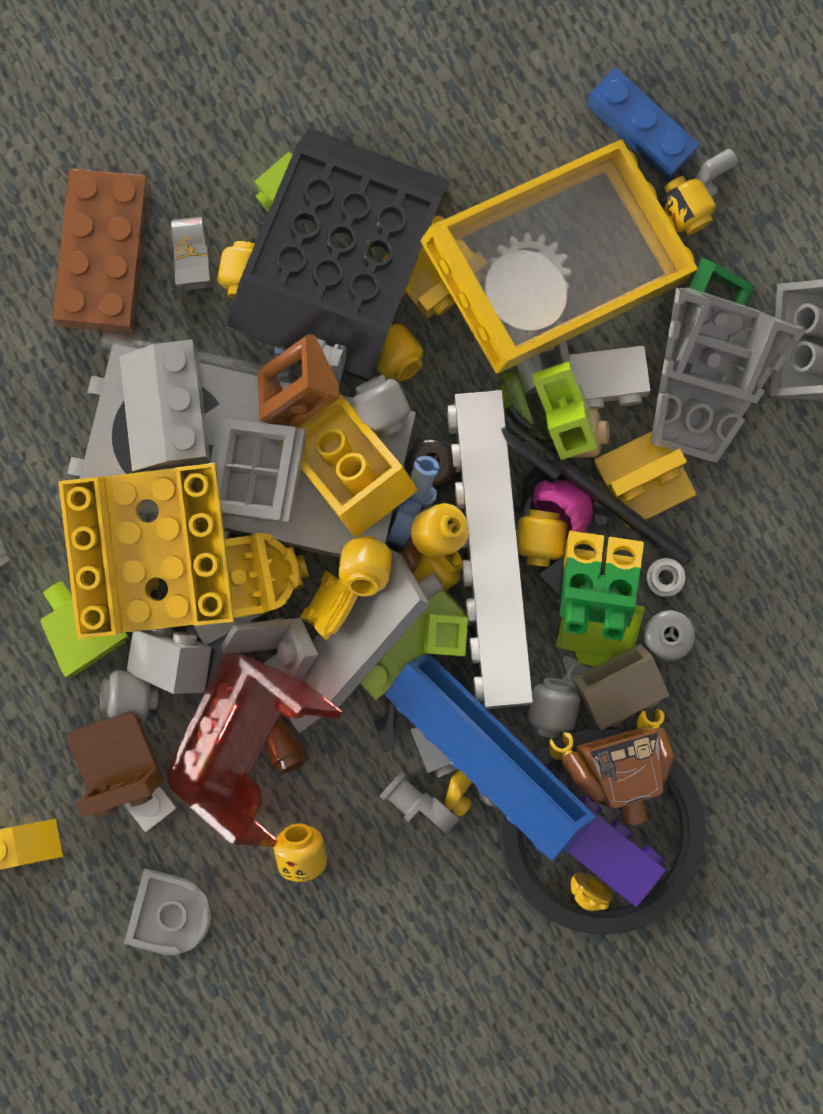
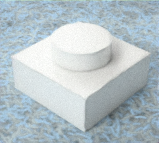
M160 786L152 793L153 798L150 801L135 807H131L130 803L124 804L145 832L177 808Z

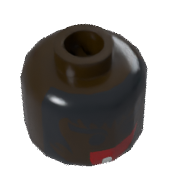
M435 437L424 438L411 448L407 458L410 476L418 457L434 456L433 459L437 460L439 458L440 462L439 470L432 484L433 488L441 489L454 478L457 467H453L452 448L447 442Z

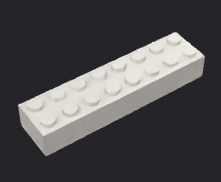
M502 390L455 394L454 405L448 406L447 417L449 435L457 434L458 443L451 444L453 467H457L456 472L461 474V482L455 483L456 507L464 510L469 526L468 539L462 547L468 548L469 560H463L462 572L464 587H472L473 597L466 599L468 625L475 624L476 637L469 640L471 663H479L480 677H474L473 679L474 696L479 702L483 701V706L486 709L527 706L533 703L508 448L507 441L501 431L505 427Z

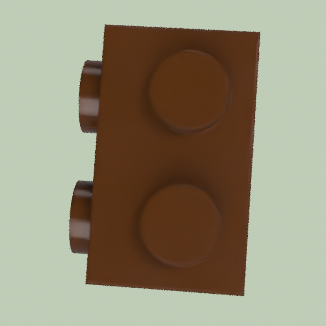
M133 711L72 730L67 735V742L88 790L75 803L81 818L94 813L97 818L110 815L118 810L119 805L130 803L131 807L144 804L153 798L152 793L164 781L139 717Z

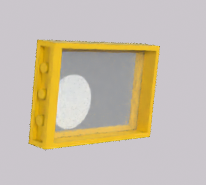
M622 139L430 226L421 239L423 247L496 374L684 284L698 270L691 250L684 246L676 232L674 221L664 212L657 200L654 187L646 181L638 167L636 156L631 150L627 149Z

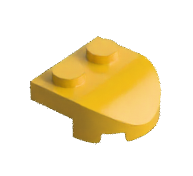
M254 533L250 536L225 539L234 619L264 614L287 603L286 601L299 582V566L291 548L284 547V545L274 539V535L268 533Z

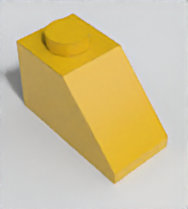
M56 819L0 829V870L64 857Z

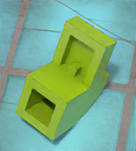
M570 361L533 373V382L546 411L548 430L560 459L563 460L597 449V438L590 410Z

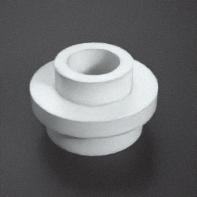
M659 559L647 571V584L651 591L659 596H673L684 586V569L673 559ZM666 570L672 574L673 580L671 584L664 585L659 581L658 576L661 571Z

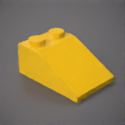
M341 394L337 401L298 427L307 430L301 471L351 534L357 538L418 491L403 466L370 427L363 423L353 407Z

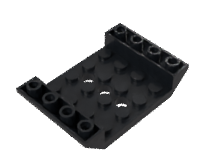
M309 128L296 145L245 266L226 329L282 350H287L306 335L312 334L317 339L326 341L328 346L334 347L335 344L347 347L343 373L364 381L373 379L385 348L386 338L422 251L421 239L432 225L435 216H438L451 181ZM307 219L315 224L316 229L311 234L303 235L297 232L294 225L299 220ZM337 233H345L350 236L352 243L347 248H338L331 242V237ZM379 246L384 248L389 256L382 262H375L368 257L367 251L372 247Z

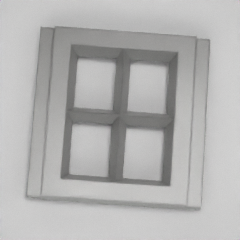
M218 418L210 463H216L222 514L291 523L307 430L292 426ZM237 435L256 437L252 466L232 464ZM264 438L284 440L279 469L259 467ZM230 471L250 474L245 503L225 500ZM257 475L277 477L272 506L252 504Z

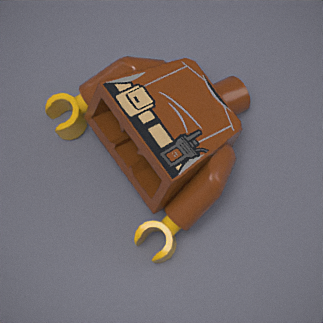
M656 709L653 713L654 722L649 721L646 717V712L642 710L637 719V729L578 745V752L572 751L573 738L569 733L562 734V739L567 745L566 748L556 747L552 739L549 742L550 755L557 760H562V765L573 782L593 802H600L601 805L610 809L621 807L625 825H636L648 820L644 800L663 793V783L667 781L674 760V752L666 730L660 728L664 721V713L660 709Z

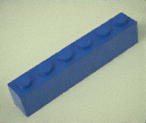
M424 654L408 662L385 693V696L395 705L396 709L405 715L428 741L434 743L449 758L451 764L458 770H461L477 786L479 792L489 798L505 814L508 821L517 826L534 843V846L551 861L569 850L596 818L431 654Z

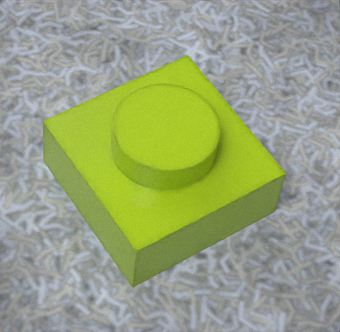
M426 614L423 653L465 656L468 617Z

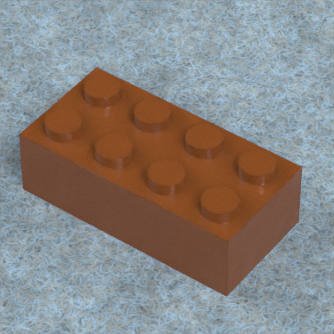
M69 168L53 320L58 327L134 334L150 184L145 175Z

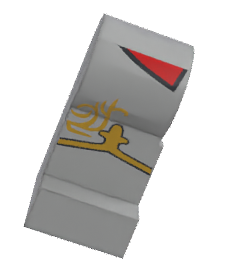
M203 217L172 220L175 283L178 291L213 288Z

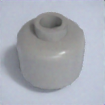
M381 375L356 388L358 394L353 398L352 405L359 418L373 432L381 431L383 437L404 427L401 420L408 416L410 406L396 380H386L384 375Z
M674 610L662 611L654 615L645 625L643 632V642L647 651L654 658L665 662L676 661L687 655L693 647L695 640V630L690 619L681 612ZM670 628L669 633L664 635L665 629ZM674 629L676 630L678 637H676L673 634ZM670 637L674 642H669L666 638Z
M115 670L111 673L109 679H103L100 708L101 710H106L109 718L133 711L138 715L140 722L146 719L149 709L156 710L158 702L157 686H151L150 683L135 677L126 670Z
M546 678L542 684L536 685L532 689L533 703L528 707L527 719L530 724L538 728L537 733L548 738H558L561 733L572 731L577 724L581 697L574 690V685L568 681L555 678Z

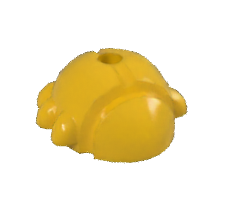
M582 872L575 873L571 879L572 894H575L574 899L582 908L588 911L605 910L609 907L608 903L611 901L613 894L610 887L593 875Z

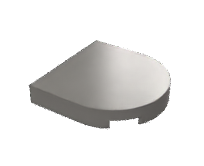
M144 868L124 944L163 955H178L192 950L205 938L210 927L211 907H209L210 903L208 904L207 896L198 888L199 886L188 879Z

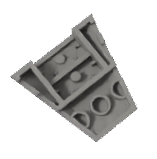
M676 288L650 443L673 451L680 448L684 454L717 463L744 423L743 415L752 402L757 404L765 392L761 388L773 370L779 371L787 359L784 354L794 340L797 342L800 340L805 330L742 304L692 288Z

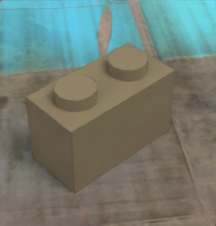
M641 643L572 678L588 716L600 731L605 728L616 727L625 718L640 710L651 709L660 700L670 696L653 656Z

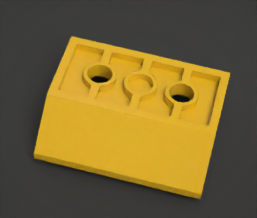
M216 463L58 481L77 639L117 635L124 632L186 625L200 626L235 621ZM144 500L154 501L159 508L158 517L153 522H146L139 515V507ZM153 578H161L167 583L168 593L162 600L152 598L148 592V585Z

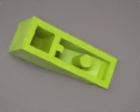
M445 589L427 599L430 603L427 608L361 681L360 684L375 700L391 687L408 662L424 655L426 614L462 617L467 615Z

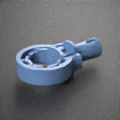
M420 456L416 459L410 479L418 491L398 505L395 510L398 513L387 542L402 549L411 535V524L415 516L426 509V507L431 506L436 499L437 492L432 484L439 470V464L429 456Z

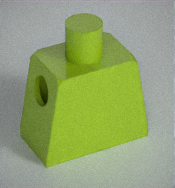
M63 581L57 582L43 592V595L54 611L40 620L61 671L66 678L71 679L131 639L127 632L110 636L77 639L72 595Z

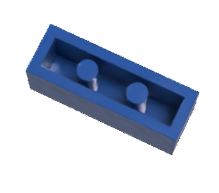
M616 67L589 94L587 106L669 182L695 156L700 144Z

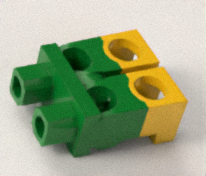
M569 531L564 552V573L559 617H564L565 631L581 635L587 632L589 621L603 623L602 636L606 639L621 641L626 628L630 627L635 611L644 542L609 537L603 558V575H600L604 536ZM580 544H587L594 548L595 551L576 549L575 547ZM618 550H626L632 553L633 557L616 555L614 553Z

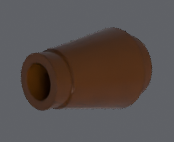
M280 714L273 715L259 724L262 729L272 768H277L280 775L292 772L308 761L305 756L306 748Z

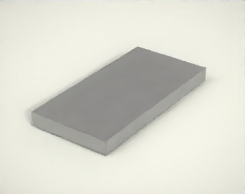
M391 550L392 565L390 580L387 586L374 595L358 596L349 615L336 634H332L327 641L318 634L312 641L318 656L304 678L319 708L326 714L332 715L430 604L402 555Z

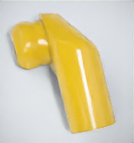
M457 770L451 778L444 800L446 808L449 811L452 810L459 817L463 816L472 805L471 799L463 794L473 783L461 770Z

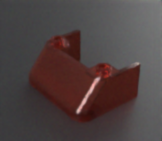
M229 654L221 660L169 765L167 782L170 789L232 845L275 847L278 840L254 820L261 806L262 796L259 786L248 776L279 714L282 713L288 718L296 719L304 715L340 719L343 712L305 681L248 656Z

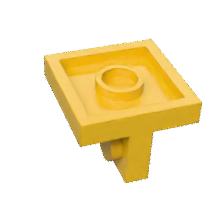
M652 431L593 460L607 490L646 520L697 495L683 468L687 461L681 449L673 451L650 443ZM624 523L627 529L631 528L626 523Z

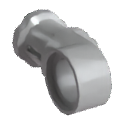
M403 771L395 777L379 796L382 800L388 799L405 814L404 819L407 822L420 810L440 829L448 833L460 820L438 798L430 796L427 792L423 794L405 779L406 774Z

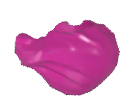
M544 480L535 486L534 507L538 511L560 513V520H563L568 525L567 538L569 531L588 533L587 529L590 527L589 524L592 522L593 514L592 498L575 486L570 480H555L552 483Z

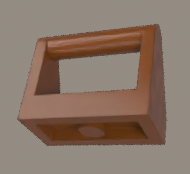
M306 335L258 370L260 421L268 424L298 427L340 398L339 384L314 335ZM302 358V377L283 390L277 375Z

